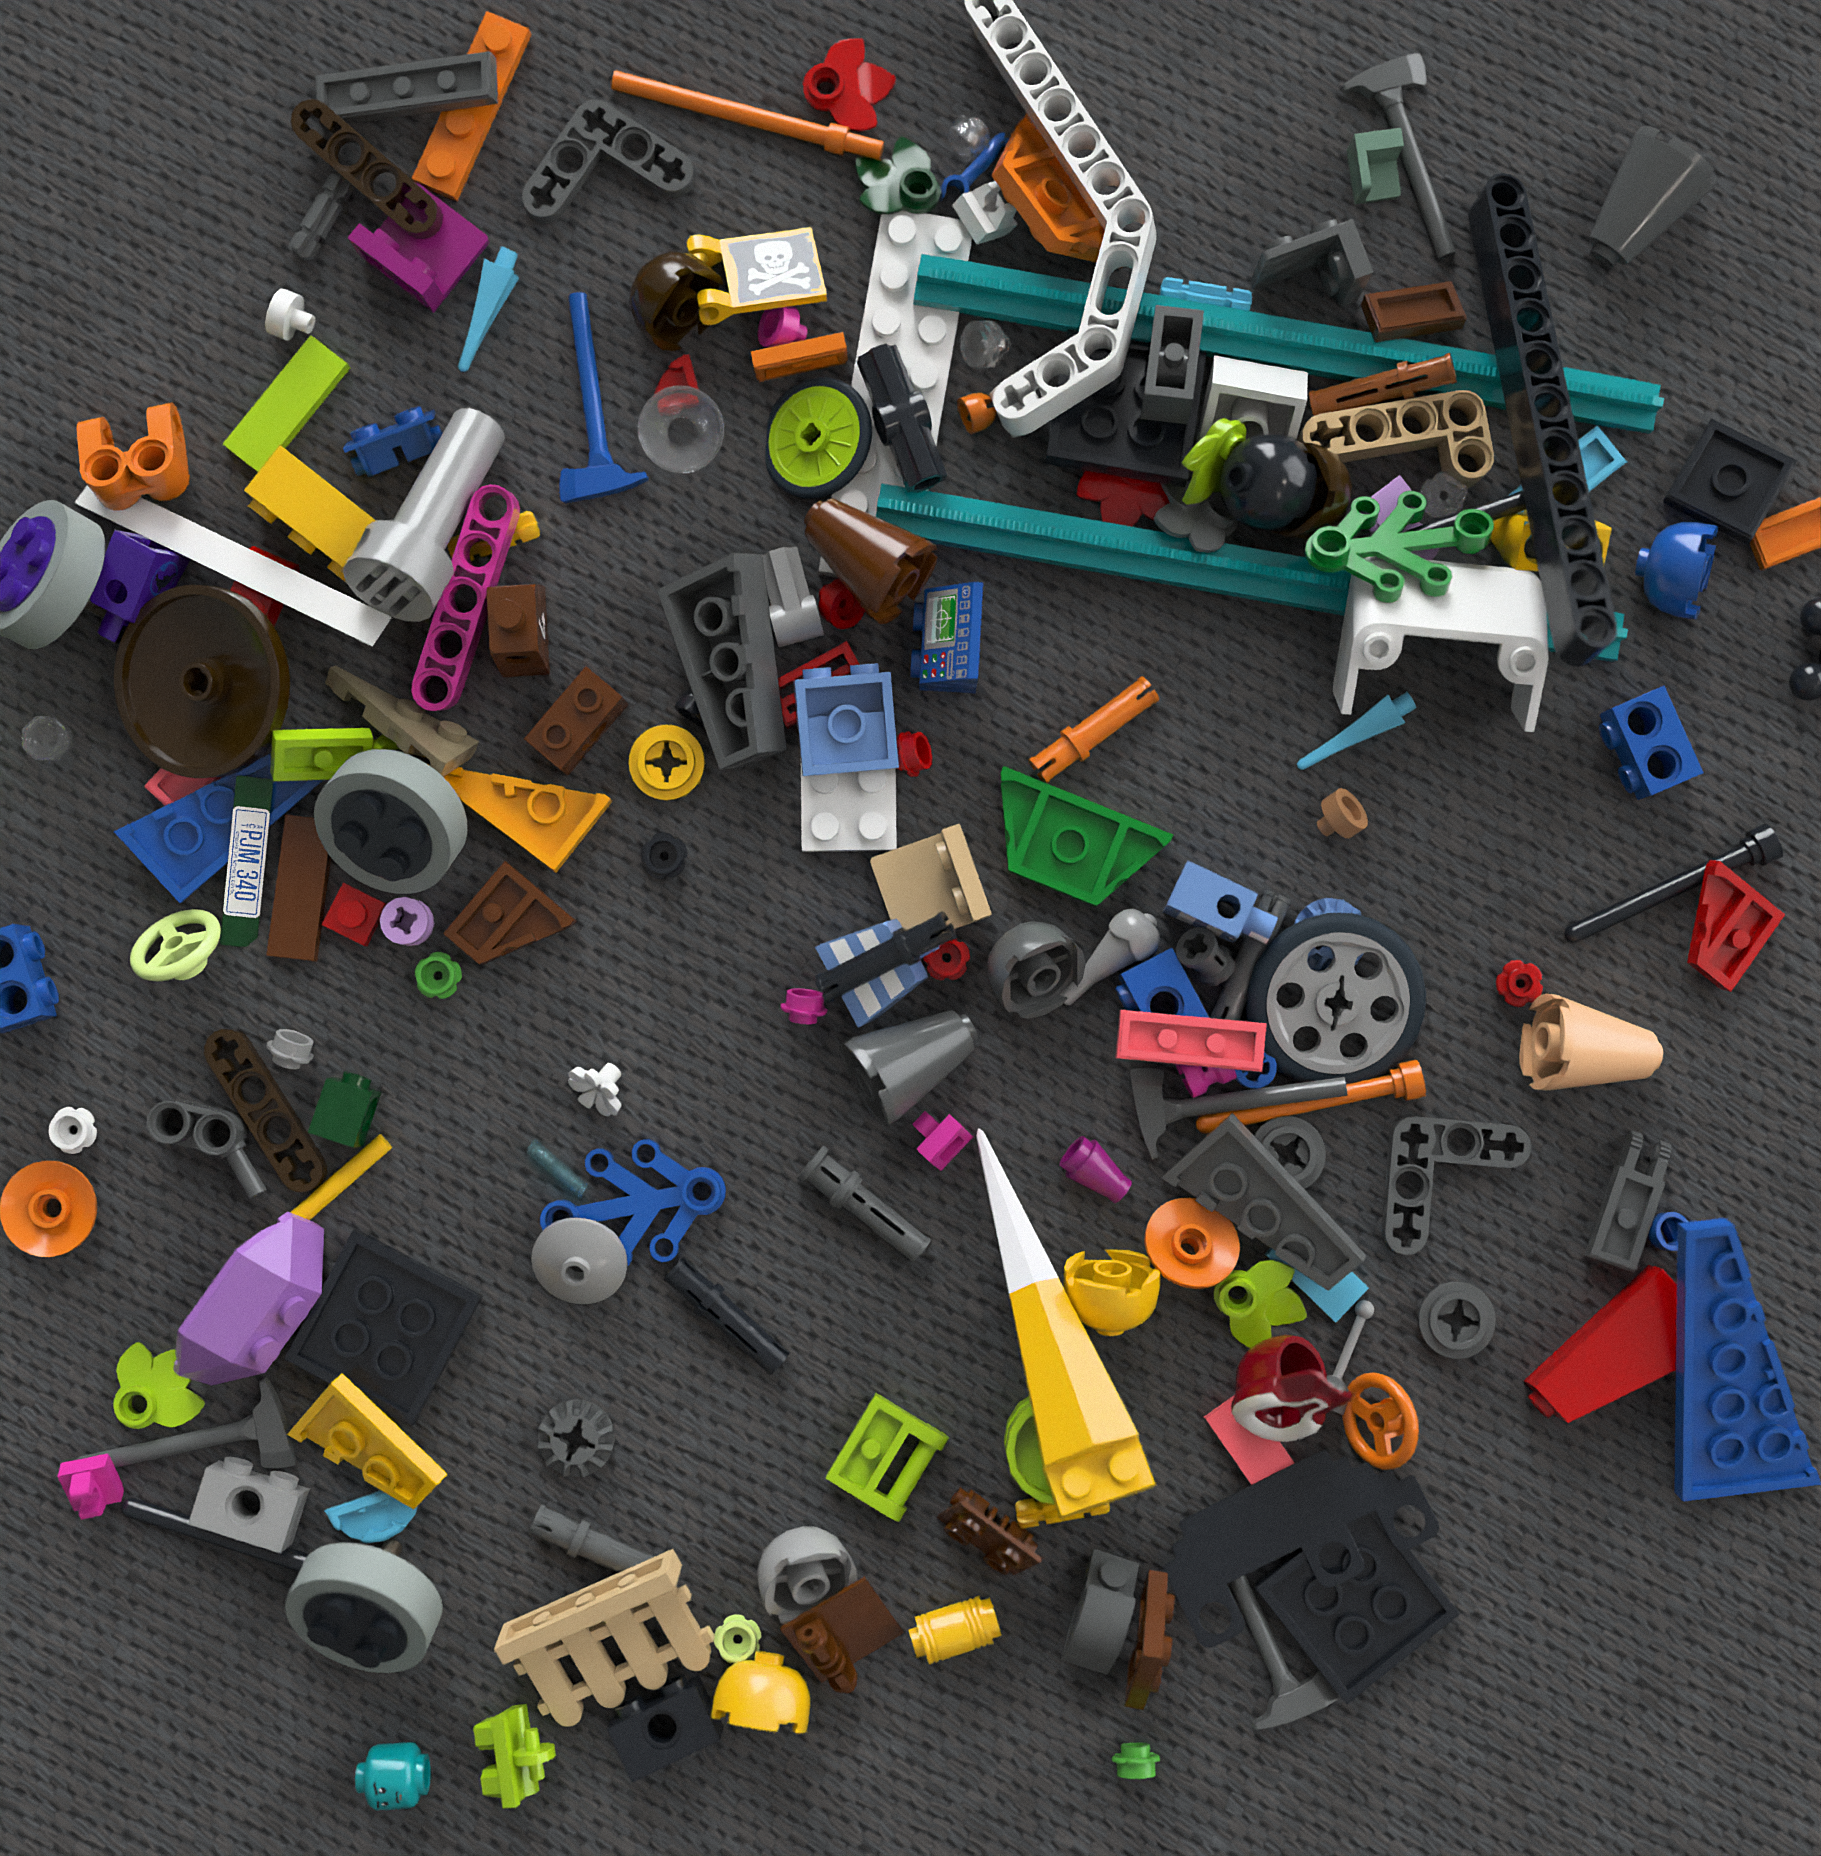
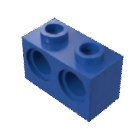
M1665 686L1599 714L1603 722L1599 724L1601 738L1608 749H1615L1622 764L1618 768L1621 783L1627 792L1635 793L1637 800L1654 795L1703 773ZM1630 713H1636L1643 719L1645 729L1642 735L1635 734L1629 728L1628 716ZM1650 756L1657 757L1663 763L1664 773L1661 779L1652 776L1648 770L1647 762Z
M11 924L0 928V952L7 943L12 946L14 951L13 960L8 966L4 967L0 960V1033H6L57 1016L54 1004H57L59 1001L58 991L53 980L50 977H45L40 959L45 957L44 944L39 934L31 931L30 926ZM22 988L27 995V1005L19 1013L14 1007L13 998L15 993Z

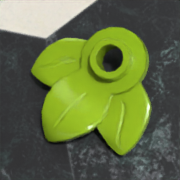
M1227 418L1216 421L1207 431L1206 435L1186 455L1182 465L1194 472L1182 502L1185 504H1197L1207 499L1213 492L1220 491V471L1224 461L1235 446L1246 440L1247 429L1244 424L1238 420L1230 421Z
M1276 1260L1261 1261L1247 1272L1233 1270L1225 1280L1214 1286V1300L1221 1312L1230 1317L1232 1335L1245 1346L1252 1348L1257 1343L1271 1338V1325L1291 1324L1307 1318V1312L1301 1298L1291 1288L1287 1287L1294 1275L1293 1267ZM1235 1286H1241L1247 1292L1243 1298L1234 1299L1229 1295L1230 1289Z
M136 1342L121 1356L116 1369L121 1388L115 1395L113 1408L117 1419L123 1425L133 1429H141L156 1422L173 1428L183 1425L201 1412L205 1402L200 1396L187 1389L191 1379L178 1376L173 1370L174 1362L177 1361L176 1349L161 1353L153 1358L151 1352L142 1343ZM135 1395H141L146 1399L147 1407L144 1412L134 1410L132 1400Z

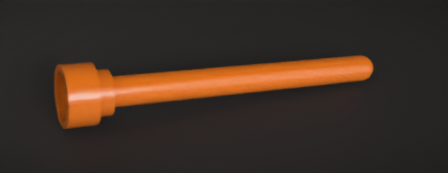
M1418 1060L1397 1063V1069L1389 1070V1075L1346 1084L1347 1096L1201 1115L1196 1120V1128L1201 1133H1210L1231 1113L1245 1126L1277 1117L1306 1113L1393 1094L1395 1098L1404 1097L1405 1101L1426 1096L1424 1077Z

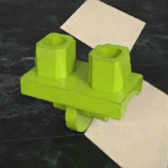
M527 1704L511 1706L500 1714L486 1718L476 1724L473 1729L476 1746L479 1750L494 1749L496 1764H491L482 1771L481 1785L483 1795L502 1798L503 1808H516L520 1805L522 1799L540 1791L538 1780L545 1778L543 1763L556 1756L555 1746L553 1743H540L538 1728H530Z

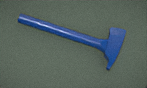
M583 292L572 293L568 298L590 452L588 468L562 469L559 489L560 500L563 503L617 494L649 480L646 472L632 474L625 472L619 465L614 464L610 452H608L587 294Z

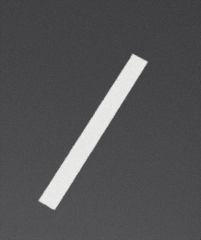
M87 485L75 501L76 504L141 534L372 647L392 618L140 497L139 501L130 508L111 510L100 503Z

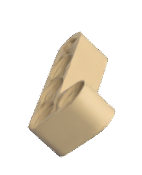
M1458 390L1318 414L1306 422L1297 438L1299 442L1314 443L1321 446L1319 441H1311L1315 432H1319L1322 440L1331 439L1325 448L1337 454L1342 462L1438 447L1443 475L1450 485L1457 488L1474 486L1491 469L1494 462L1493 446L1484 403L1476 393L1469 390ZM1459 409L1463 411L1468 418V425L1459 426L1455 424L1449 416V410ZM1402 418H1416L1421 423L1422 433L1413 434L1408 432L1404 428ZM1360 424L1370 426L1375 431L1376 441L1366 442L1357 435L1356 426ZM1343 428L1342 436H1341V437H1336V436L1338 435V433L1341 431V429ZM1466 454L1471 456L1476 462L1477 471L1467 472L1463 470L1458 463V455Z

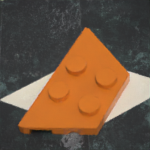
M1026 113L1015 126L991 176L1002 189L1004 198L1016 208L1030 227L1032 236L1044 246L1047 252L1097 263L1105 231Z

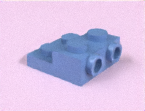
M878 663L851 665V675L832 677L831 667L802 670L803 679L793 680L802 776L899 768L891 672L879 673Z

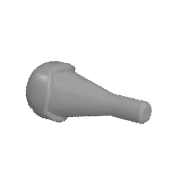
M1126 909L1116 914L1109 924V930L1087 961L1083 979L1078 987L1072 982L1060 993L1061 996L1068 998L1064 1004L1072 1005L1100 980L1136 961L1142 962L1149 959L1157 951L1160 944V933L1156 928L1157 921L1155 917L1148 913L1143 914L1136 909Z

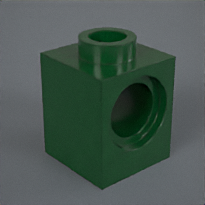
M344 1071L342 1079L327 1077L308 1133L352 1148L364 1146L382 1092L369 1088L371 1079L355 1073Z

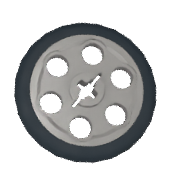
M1325 913L1305 918L1285 929L1265 948L1253 968L1248 984L1246 1014L1248 1022L1266 1023L1264 1052L1275 1058L1278 1072L1297 1083L1345 1077L1346 1084L1381 1077L1406 1056L1418 1037L1425 1016L1426 988L1422 969L1411 948L1395 931L1375 919L1354 913ZM1316 946H1328L1333 954L1331 964L1324 970H1312L1307 962L1309 952ZM1366 952H1373L1380 961L1377 972L1367 978L1358 976L1354 969L1357 957ZM1293 982L1299 984L1302 989V997L1298 1004L1286 1008L1280 1006L1277 1002L1278 989L1286 983ZM1340 987L1341 995L1348 1002L1346 1006H1338L1336 1013L1332 1016V1009L1324 1002L1326 998H1333L1336 990H1339ZM1381 996L1392 997L1395 1002L1394 1014L1385 1021L1375 1020L1371 1015L1372 1003ZM1311 1026L1318 1032L1316 1045L1307 1051L1296 1049L1293 1044L1295 1032L1301 1027ZM1350 1033H1359L1364 1037L1365 1041L1363 1051L1356 1057L1343 1056L1340 1052L1341 1040Z

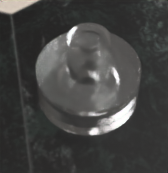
M993 320L971 321L962 332V356L966 364L973 369L996 367L1001 362L1004 353H1007L1010 348L1009 337L1003 334L999 324Z

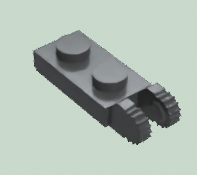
M1631 1130L1626 1136L1618 1159V1165H1614L1584 1255L1635 1273L1666 1183L1662 1180L1672 1148L1669 1143L1661 1140L1658 1141L1651 1151L1646 1175L1634 1171L1642 1149L1643 1135Z

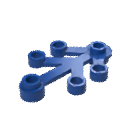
M652 1139L640 1140L632 1148V1159L635 1164L642 1168L652 1167L676 1185V1187L657 1190L615 1162L614 1156L609 1150L597 1148L590 1151L585 1158L587 1172L594 1177H604L630 1196L575 1206L568 1200H557L551 1202L543 1209L540 1216V1224L542 1230L554 1223L553 1217L558 1210L567 1211L570 1218H586L597 1222L633 1215L619 1236L626 1250L629 1266L633 1258L632 1251L659 1211L664 1208L681 1205L666 1231L655 1236L651 1240L649 1247L650 1253L655 1260L668 1262L678 1254L679 1242L696 1216L711 1214L722 1205L726 1196L725 1182L721 1175L711 1168L698 1167L689 1171L662 1153L656 1141ZM643 1144L651 1145L655 1150V1157L649 1163L641 1161L638 1157V1150ZM595 1154H603L607 1157L608 1167L605 1171L598 1172L593 1169L591 1160ZM698 1182H705L710 1186L711 1195L708 1199L699 1200L695 1197L693 1189ZM666 1238L672 1242L673 1251L669 1256H661L656 1251V1243L659 1239Z

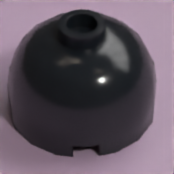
M1279 434L1254 435L1233 448L1220 471L1219 490L1223 504L1235 520L1255 530L1276 532L1290 528L1286 525L1290 524L1295 517L1302 518L1305 515L1315 495L1317 473L1315 465L1308 463L1307 456L1303 451L1308 450L1303 443L1292 437Z

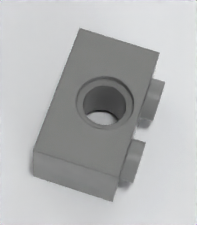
M225 1457L224 1462L219 1460L206 1467L188 1522L189 1525L278 1553H282L292 1545L310 1490L298 1485V1477L281 1471H271L270 1476L252 1471L253 1463L237 1457ZM245 1490L252 1491L259 1497L261 1502L259 1512H252L245 1507L243 1503V1493Z

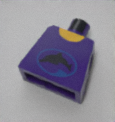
M115 530L104 555L99 579L89 598L92 603L107 610L97 633L108 640L120 643L129 622L135 623L143 605L158 594L175 588L191 559L141 534Z

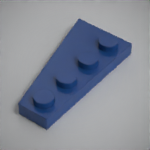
M271 753L258 759L247 768L212 782L114 831V833L179 903L184 902L228 864L236 777L239 775L272 779L270 772ZM324 780L273 781L269 827Z

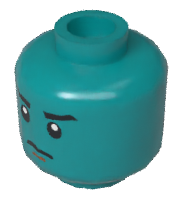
M414 1742L374 1745L370 1748L365 1762L357 1764L355 1774L357 1793L365 1794L366 1801L373 1810L409 1809L414 1807L419 1802L421 1795L428 1794L430 1788L431 1766L429 1755L422 1754L420 1748Z

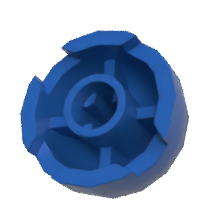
M1681 522L1670 525L1657 534L1650 549L1641 548L1637 559L1635 576L1644 577V593L1652 605L1662 612L1676 617L1697 619L1700 613V606L1692 605V603L1697 601L1699 592H1703V589H1706L1708 585L1716 545L1707 544V539L1716 537L1718 532L1716 525L1698 522Z

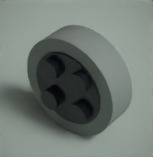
M368 750L346 760L322 789L314 808V820L319 839L331 858L356 880L372 888L389 893H417L435 885L460 853L467 837L466 813L460 798L449 782L423 761L393 750Z
M388 1539L384 1541L381 1549L362 1544L335 1543L314 1550L306 1558L286 1599L285 1611L288 1621L295 1632L309 1646L324 1656L359 1670L391 1673L407 1670L423 1659L442 1615V1601L432 1582L420 1570L399 1557L402 1545L396 1540Z

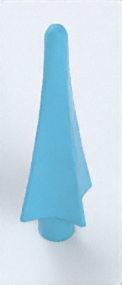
M500 247L495 263L484 259L472 321L458 364V369L461 372H466L469 369L489 327L519 279L514 274L515 271H513L518 254L505 247Z
M1408 692L1394 700H1391L1387 694L1338 735L1301 758L1297 762V767L1300 770H1304L1347 747L1404 724L1405 721L1402 716L1416 709L1413 699Z

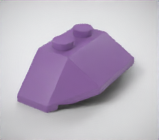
M287 1211L277 1219V1224L263 1229L238 1247L178 1329L176 1342L177 1361L174 1362L173 1369L178 1376L208 1385H216L265 1373L322 1294L324 1228L313 1221Z

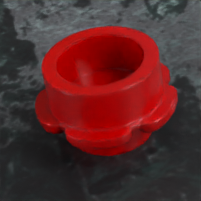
M907 731L899 733L896 739L899 764L897 769L907 771L910 777H917L921 770L930 768L932 764V751L929 741L922 732L910 733Z
M956 938L953 941L940 945L938 950L923 957V960L928 964L927 971L933 978L937 980H944L945 978L956 980L966 972V962L970 960V952L964 942L957 941ZM948 953L951 955L950 962L942 960L943 954Z
M1513 960L1505 964L1502 973L1497 976L1496 989L1505 998L1507 1004L1514 1007H1523L1527 1002L1533 1003L1542 994L1543 986L1540 984L1542 974L1539 968L1532 963L1523 964L1521 960ZM1518 979H1522L1524 981V986L1522 988H1519L1516 985V981Z

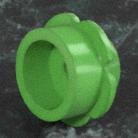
M434 952L428 958L421 959L417 964L415 977L417 987L423 995L429 998L438 996L444 999L456 992V984L462 979V970L457 962L450 960L451 957L448 954ZM437 971L443 974L441 980L434 978V974Z
M1123 1743L1121 1744V1753H1116L1112 1756V1761L1117 1763L1118 1777L1144 1779L1156 1776L1155 1762L1160 1761V1756L1150 1752V1744Z

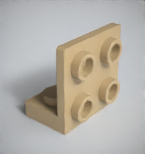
M960 823L942 829L940 834L877 855L870 860L890 920L897 919L906 930L932 918L941 911H944L949 917L946 925L952 923L954 929L992 915Z

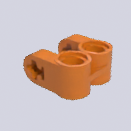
M173 403L147 408L148 436L138 439L127 452H122L114 446L111 428L104 417L77 423L79 471L81 477L100 503L111 510L130 508L139 501L141 495L145 494L159 501H169L177 498L186 490L190 477L186 443L181 418Z

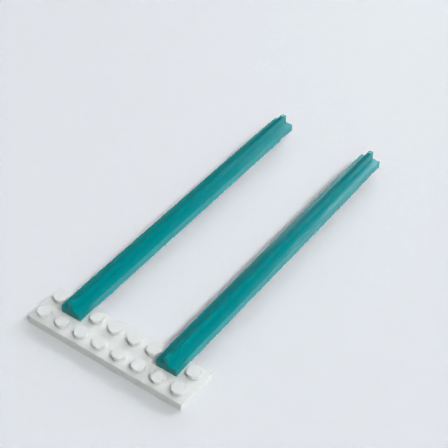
M905 210L894 214H881L851 384L864 399L870 412L872 421L871 446L858 474L845 487L833 493L831 498L928 539L933 544L1345 615L1351 574L1344 570L1335 573L1319 571L1308 563L1306 557L1224 543L1215 552H1199L1192 547L1189 538H1176L1165 532L928 490L918 493L907 492L890 447L882 444L876 432L872 417L873 403L857 365L858 356L882 344L887 343V345L897 346L914 391H920L927 403L932 422L931 435L936 445L959 313L1067 332V329L1079 331L1091 283L970 262L968 260L972 236L960 219L926 213L913 214ZM1107 286L1100 313L1104 315L1118 313L1123 307L1127 289ZM1142 293L1131 340L1151 342L1156 305L1204 310L1199 351L1207 352L1206 357L1214 358V355L1303 371L1307 372V375L1347 382L1396 369L1397 363L1407 361L1408 365L1451 353L1457 383H1449L1415 394L1429 396L1458 390H1469L1476 393L1482 399L1484 406L1506 410L1496 355L1403 338L1375 343L1372 334L1369 332ZM1563 367L1574 421L1648 434L1654 430L1656 412L1663 407L1664 398L1659 397L1661 385ZM1422 375V376L1410 378L1409 380L1421 378V377H1424V376H1427V375ZM1399 381V382H1396V383L1388 384V386L1395 385V384L1402 383V382ZM821 557L819 574L837 577ZM1614 612L1617 624L1615 639L1594 659L1610 662L1618 660L1620 642L1627 638L1628 629L1623 628L1625 614ZM1547 615L1548 651L1556 652Z

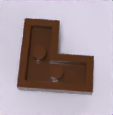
M1149 1570L1140 1594L1137 1639L1127 1666L1124 1707L1144 1710L1150 1692L1158 1693L1162 1666L1168 1667L1172 1637L1164 1636L1165 1623L1170 1624L1172 1620L1175 1597L1174 1594L1167 1593L1168 1573Z

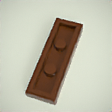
M285 815L267 956L315 962L318 959L331 856L321 843L316 830L315 820L311 817Z

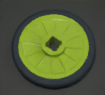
M817 377L794 385L777 400L768 417L765 463L770 477L782 490L800 498H822L841 490L858 474L868 456L872 440L871 416L861 395L852 386L841 380ZM821 432L820 437L812 444V439Z

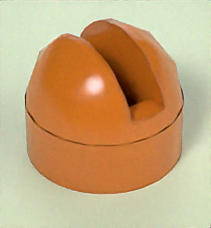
M972 393L959 398L957 401L958 412L969 434L986 429L992 425L996 418L995 407L987 408L992 399L986 394ZM968 414L970 415L971 422L967 420Z

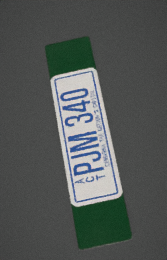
M239 775L236 777L220 938L221 945L247 947L258 938L273 788L272 779Z

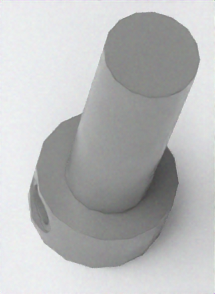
M461 408L455 411L394 520H377L366 526L354 553L345 563L343 574L346 583L353 592L370 607L403 621L420 622L430 618L444 589L454 574L452 561L444 550L468 509L474 493L479 489L505 441L503 430L490 416L471 408Z

